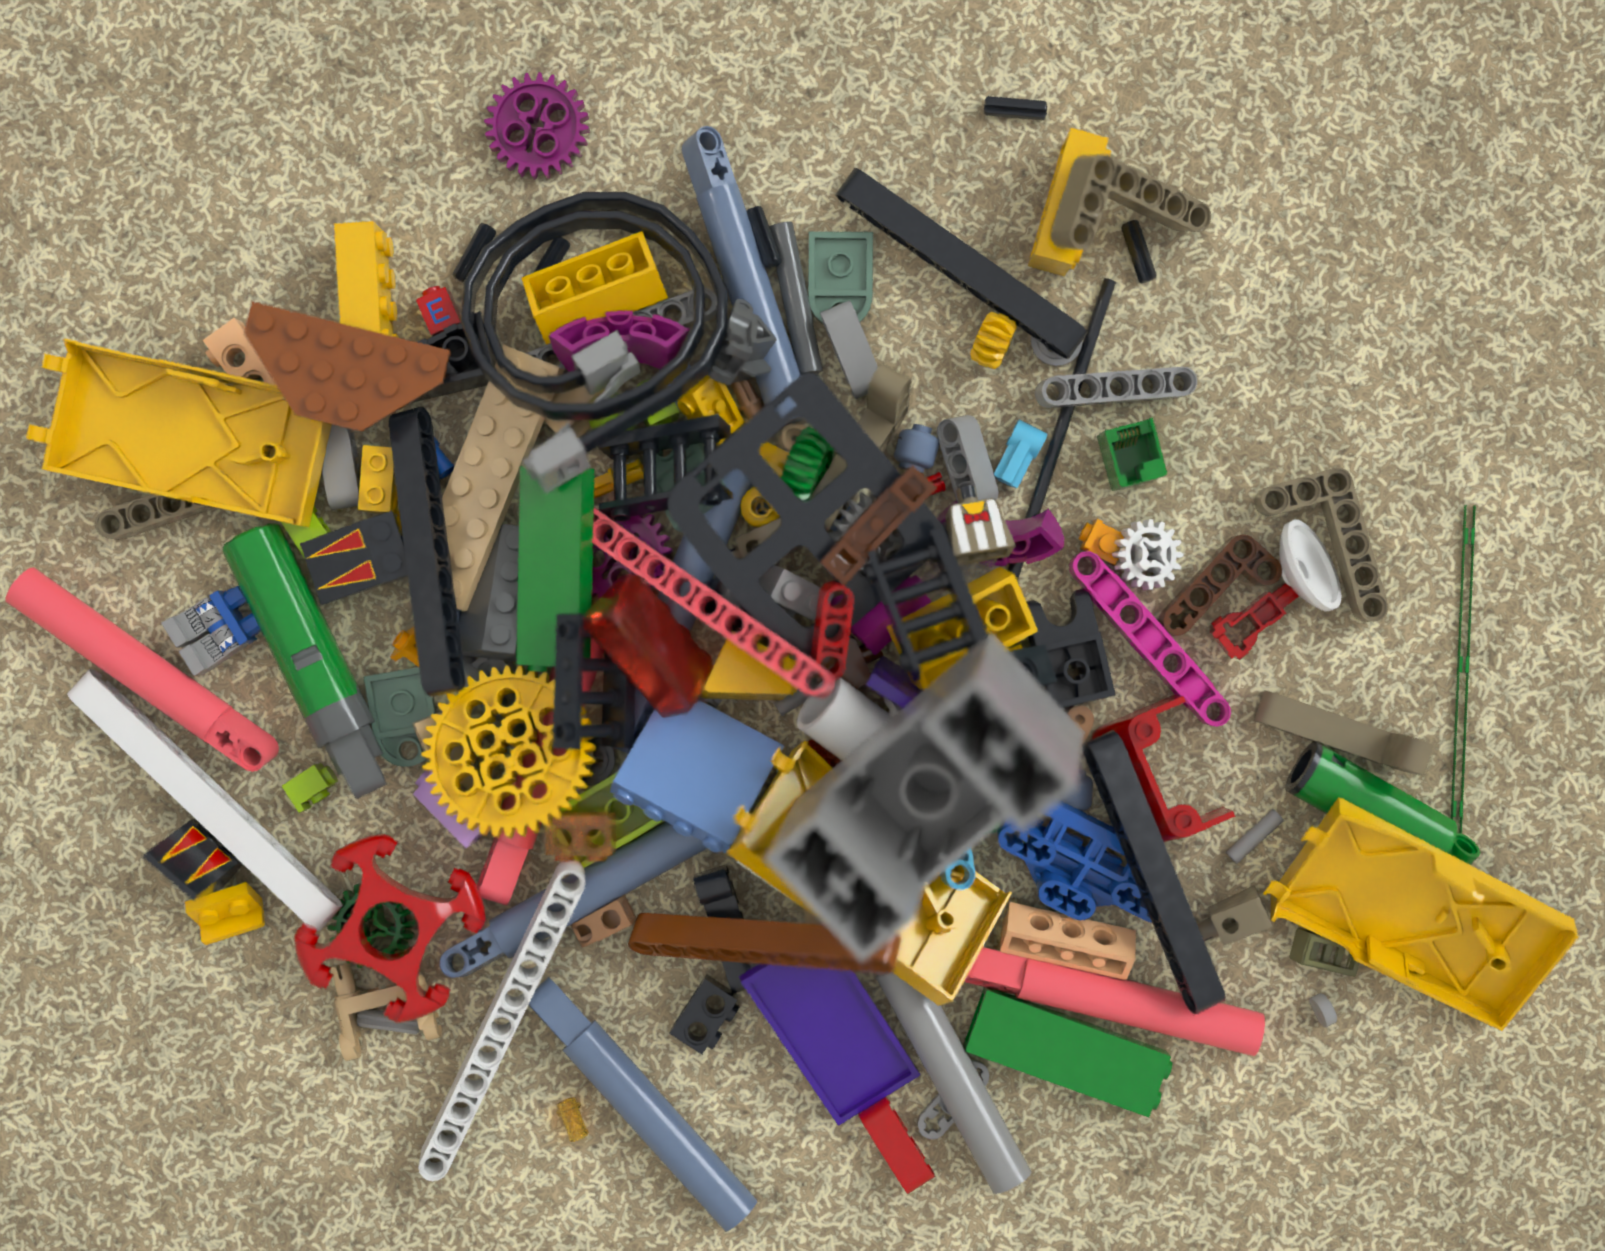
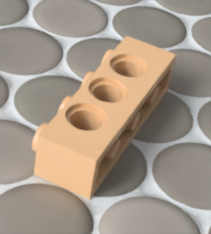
M233 318L203 340L209 349L205 353L216 367L221 366L227 374L251 380L262 377L265 383L276 385L244 335L246 326L243 322ZM239 352H244V363L239 367H235L233 362L235 355Z
M1009 902L1002 921L1000 952L1127 980L1135 962L1136 930L1089 919L1076 920L1062 913Z

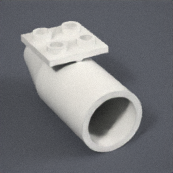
M840 677L835 680L834 690L828 697L815 698L810 695L808 696L799 712L797 727L839 759L843 760L903 708L885 698L883 701L890 709L887 713ZM824 680L813 691L820 689Z

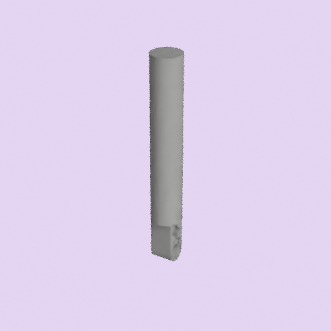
M877 973L876 979L992 1192L994 1194L1003 1193L1021 1184L1031 1175V1170L941 1005L935 1004L894 973Z

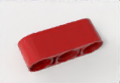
M828 581L823 584L818 594L811 659L820 665L825 657L834 656V666L828 671L836 680L841 677L846 667L854 599L852 592L841 582ZM836 590H841L843 592L842 601L837 605H830V594ZM831 623H837L839 631L836 636L832 638L825 637L826 627ZM818 673V675H819L822 679H824V678H823V675H822L821 673Z
M885 1097L858 1115L905 1192L909 1194L933 1179L935 1174L931 1166L924 1161L925 1157L912 1136L909 1137L906 1126L895 1109L892 1110L890 1101Z

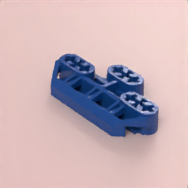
M1060 800L1043 814L1052 818L1047 827L1042 826L1044 819L1039 817L1021 832L1007 818L997 829L1000 846L1005 851L1025 861L1037 886L1039 898L1045 905L1076 920L1090 918L1094 914L1096 907L1116 905L1152 923L1128 863L1125 867L1121 866V858L1105 851L1108 847L1124 855L1112 826ZM1067 827L1086 837H1091L1087 846H1082V838L1066 831Z

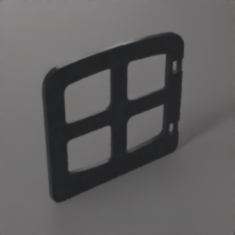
M806 372L799 375L779 395L745 422L694 469L683 476L670 490L667 500L670 516L693 548L739 603L759 623L808 657H811L815 623L807 627L800 625L759 585V578L794 547L799 545L808 548L820 562L835 544V541L825 530V521L862 488H868L876 499L901 474L823 380L815 373ZM790 397L796 406L781 418L774 409ZM795 417L805 420L846 462L845 470L808 501H801L795 496L761 456L759 451L760 447ZM711 465L717 474L702 486L696 480V477ZM736 469L742 471L778 513L781 520L780 526L742 559H738L733 555L712 528L699 507L701 498ZM924 502L915 512L912 511L898 525L897 530L903 538V543L900 549L886 561L926 548V544L930 541V530L943 526ZM943 526V528H944V530H945V533H946V535H947V538H948V532H947L946 528ZM924 563L885 575L884 577L890 592L895 590ZM826 569V571L832 576V578L835 581L840 582L830 571ZM860 571L844 585L852 592L854 599L851 627L881 602L875 583L869 584L866 576ZM837 623L829 624L824 632L825 637L832 638L836 636L839 631V625Z

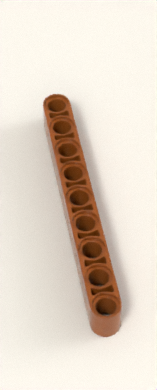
M639 913L628 942V947L639 954L650 956L887 974L895 970L902 937L897 933L862 962L828 925Z

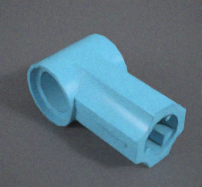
M1020 419L1017 421L1011 437L1008 438L1007 448L994 471V476L997 480L1015 489L1021 483L1032 459L1037 457L1048 435Z

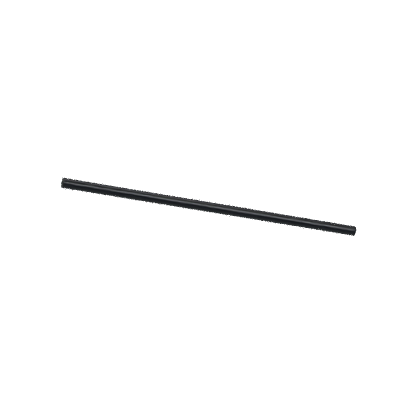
M1107 278L1103 280L1087 328L1088 333L1084 337L1072 375L1086 374L1114 291L1116 284L1114 280ZM1080 382V384L1078 385L1079 394H1080V391H1081L1083 382ZM1075 406L1061 407L1025 519L1038 515L1041 512ZM1024 562L1010 563L1008 571L1015 575L1017 582Z

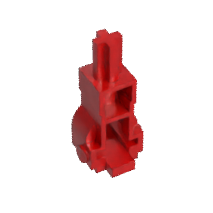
M1284 583L1273 593H1262L1241 612H1231L1217 617L1211 622L1209 626L1211 630L1209 632L1230 659L1241 660L1249 654V650L1252 649V646L1257 641L1258 634L1287 613L1284 608L1297 599L1299 595L1291 586ZM1244 617H1247L1255 628L1241 641L1243 646L1239 648L1238 645H1233L1224 634L1226 629L1222 625L1227 623L1229 627H1233Z

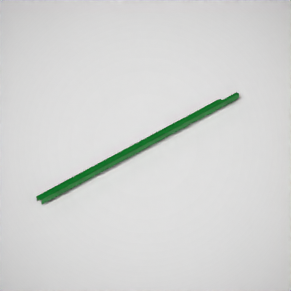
M1464 505L1451 800L1452 820L1453 817H1456L1457 801H1454L1459 674L1463 668V656H1460L1464 556L1465 544H1468V528H1466L1467 505ZM1473 505L1471 528L1472 546L1465 666L1466 687L1459 833H1462L1476 505Z

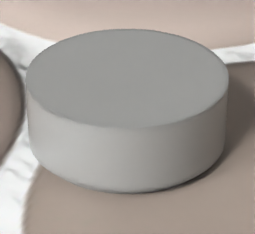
M1319 993L1309 998L1314 1014L1323 1027L1326 1028L1337 1022L1335 1009L1324 994Z

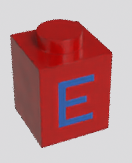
M433 286L424 290L422 297L415 299L431 336L443 332L444 328L454 323L456 325L461 323L460 312L451 292L446 287Z

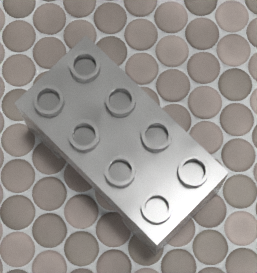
M990 633L794 802L765 860L863 962L914 920L924 886L1002 822L1009 818L1022 832L1077 787L1084 732L997 638Z

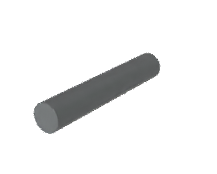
M793 222L773 224L769 227L781 258V263L776 266L793 353L800 374L806 372L820 373L823 371Z

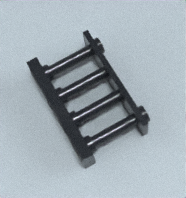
M719 414L625 431L601 445L598 449L613 460L614 501L599 503V510L612 520L620 522L630 520L631 516L668 510L667 500L670 491L657 493L656 454L660 450L673 449L675 485L687 474L686 449L689 448V445L702 443L705 459L706 456L717 448V443L721 439L731 436L730 425ZM642 454L644 495L627 498L626 460L629 459V456ZM711 465L704 470L705 484L717 474ZM719 482L701 498L699 505H720L724 500L733 499V492L723 483Z
M943 526L930 530V541L924 549L882 563L878 562L874 550L867 552V564L863 565L869 584L875 583L902 652L898 654L900 665L904 673L910 672L913 682L920 680V664L967 649L969 652L987 636ZM930 560L932 563L937 562L941 571L938 573V577L890 592L884 577L885 575ZM939 590H943V592L949 591L953 601L950 602L949 607L902 622L896 605ZM955 619L956 622L961 620L965 630L962 632V636L916 652L913 651L908 634Z
M557 614L553 748L580 750L581 738H602L601 746L632 748L634 746L638 616H605V625H584L585 614ZM584 638H605L604 658H583ZM583 671H604L603 691H582ZM582 705H603L602 724L581 725Z

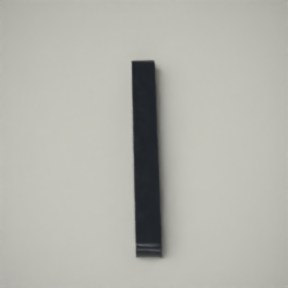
M854 168L835 194L842 203L844 201L848 202L851 205L849 208L996 312L1008 316L1009 319L1016 322V326L1059 356L1069 359L1087 335L1088 331L1079 322L862 170Z
M417 407L392 414L389 418V432L421 683L427 696L435 697L462 691L465 688L466 677L433 424L426 408Z
M1112 730L1083 743L1084 757L1186 1006L1191 1013L1196 1015L1224 1002L1226 997L1223 986L1121 737Z

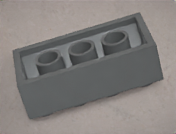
M502 524L468 610H461L459 631L463 656L516 662L519 526Z

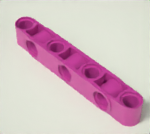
M1085 551L1074 555L1069 563V572L1083 589L1089 592L1091 601L1173 694L1184 696L1186 702L1182 704L1191 710L1203 724L1217 727L1227 723L1231 716V708L1228 702L1118 575L1108 568L1094 552ZM1082 557L1088 558L1092 562L1093 568L1089 575L1081 574L1077 568L1078 561ZM1126 605L1135 611V618L1130 624L1123 622L1120 616L1122 608ZM1169 654L1174 655L1178 663L1176 669L1172 672L1165 670L1163 665L1164 658ZM1215 702L1220 708V714L1215 720H1210L1206 710L1211 703Z

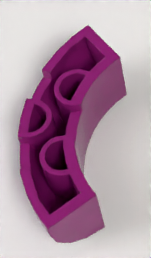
M633 311L606 312V317L586 321L585 317L572 321L551 333L549 338L557 358L569 372L576 370L572 358L573 355L615 331L618 332L625 342L628 354L632 353L638 363L661 369L678 354L689 329L671 319L653 314L652 318L634 316Z
M955 500L954 502H952V503L937 517V519L942 523V525H943L945 528H946L945 517H946L947 511H948V509H949V507H950L951 505H953V504H958L957 500ZM1049 509L1030 518L1005 520L1015 544L1009 557L980 561V563L1006 566L1007 563L1026 562V564L1041 561L1063 549L1064 535L1062 529Z

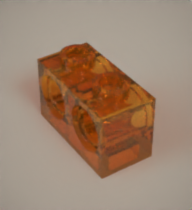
M561 812L562 818L560 820L553 815L549 816L551 826L547 827L545 825V855L555 856V861H573L574 856H587V861H606L607 856H612L616 852V812ZM559 829H566L571 833L572 842L570 845H564L559 842L557 838ZM592 829H598L603 832L605 836L603 845H596L590 840L589 835Z

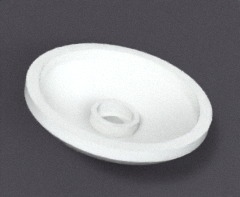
M1292 520L1286 523L1280 536L1279 553L1284 581L1301 598L1315 608L1323 611H1332L1338 608L1341 603L1340 582L1334 564L1323 543L1304 522Z

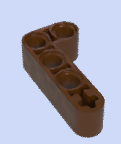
M1242 534L1230 537L1159 615L1158 622L1170 635H1183L1195 625L1240 574L1254 585H1272L1279 581L1282 575L1281 564L1251 536ZM1237 541L1243 542L1246 546L1247 552L1243 558H1238L1234 554L1233 547ZM1262 562L1270 568V576L1266 580L1261 579L1257 573L1258 566ZM1216 564L1222 566L1225 570V577L1221 582H1217L1212 578L1211 572ZM1195 588L1201 590L1204 596L1203 602L1199 606L1193 605L1189 598L1191 591ZM1184 609L1193 613L1192 615L1184 613L1179 618L1180 627L1171 628L1169 626L1172 623V620L1169 618L1170 615H1179Z

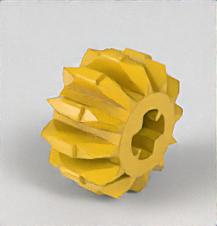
M992 311L988 313L972 345L973 347L970 351L971 359L986 368L996 369L1000 367L1016 331V322L1001 313L997 314Z

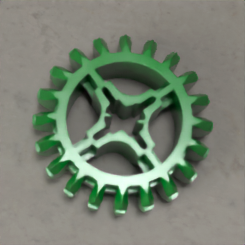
M807 427L796 437L795 443L792 445L789 455H787L780 478L799 500H810L811 495L832 464L835 450L815 429Z
M360 883L354 885V893L349 889L342 893L344 900H339L343 906L332 917L336 922L327 926L329 931H336L337 933L329 939L330 941L336 938L351 917L350 911L356 904L359 896ZM393 901L381 902L369 908L364 918L363 928L364 935L372 946L377 936L386 937L390 935L394 936L391 944L387 948L378 951L395 954V951L398 949L401 951L408 949L410 945L404 939L412 940L415 937L414 932L406 930V928L416 925V920L406 919V916L413 913L412 910L409 908L404 910L402 903ZM385 906L393 914L396 926L385 919L383 914ZM370 919H374L373 925L378 927L372 932L370 931V925L365 924ZM357 964V967L362 968L364 965Z

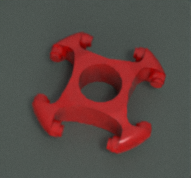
M379 834L358 839L335 851L331 859L330 867L339 872L346 873L347 870L352 871L355 864H358L362 870L359 896L353 913L341 932L329 943L321 944L317 942L320 937L316 933L318 929L307 923H302L294 935V944L304 975L311 985L320 989H327L334 975L330 973L331 967L323 964L325 960L331 958L371 967L389 978L406 993L407 1001L398 997L395 1002L390 1000L383 1015L396 1023H402L422 1018L446 1005L450 996L451 989L440 983H436L435 986L429 985L427 991L423 990L419 984L422 958L428 943L438 928L454 912H463L464 914L461 918V921L464 923L463 927L478 934L485 924L486 915L482 897L474 879L469 872L461 868H454L447 882L452 884L450 889L458 893L452 898H440L411 890L387 875L377 865L375 856L383 859L386 855L391 857L398 841H395L389 835ZM393 901L402 903L412 910L419 926V935L415 944L404 952L395 954L380 952L371 946L364 935L363 928L365 914L369 908L381 902Z

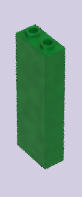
M520 466L516 665H528V671L545 672L548 671V666L555 667L557 614H585L584 625H591L595 468L585 470L545 494L537 480L533 481L525 466ZM584 638L583 658H590L591 638Z
M984 987L963 1043L965 1052L1148 1118L1152 1109L1156 1110L1160 1104L1162 1092L1159 1089L1163 1079H1168L1173 1062L1170 1061V1054L1164 1049L1045 1006L1018 999L1016 996L987 987Z

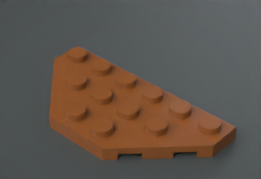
M251 301L244 335L295 415L362 432L390 414L392 415L430 390L442 385L451 352L450 350Z

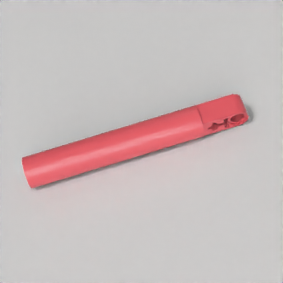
M32 567L24 571L9 588L5 598L6 603L245 770L257 771L277 756L279 746L273 736L36 568Z
M591 612V625H605V616ZM591 638L590 658H603L605 638ZM555 667L551 669L549 683L555 679ZM583 671L582 691H591L598 671ZM554 711L544 716L543 725H553ZM536 728L538 733L537 740L533 743H536L543 750V739L547 737ZM554 748V756H563L568 749ZM535 753L526 755L522 762L523 767L531 768L537 761V755ZM517 775V782L513 783L512 785H515L518 789L523 788L522 782L527 779H524L521 775ZM539 784L534 788V799H541L547 794L546 784ZM510 795L504 798L502 803L503 811L513 809L516 804V797ZM539 822V830L541 828L542 822ZM527 827L525 837H522L517 829H515L513 838L506 837L504 829L499 838L494 837L477 883L483 899L508 905L528 850L533 849L538 833L533 832L530 827Z
M982 947L964 980L966 983L1014 994L1018 999L1250 1056H1255L1258 1053L1264 1035L1265 1017L1261 1012L1219 1003L1194 1015L1186 1006L1180 992L1007 954Z

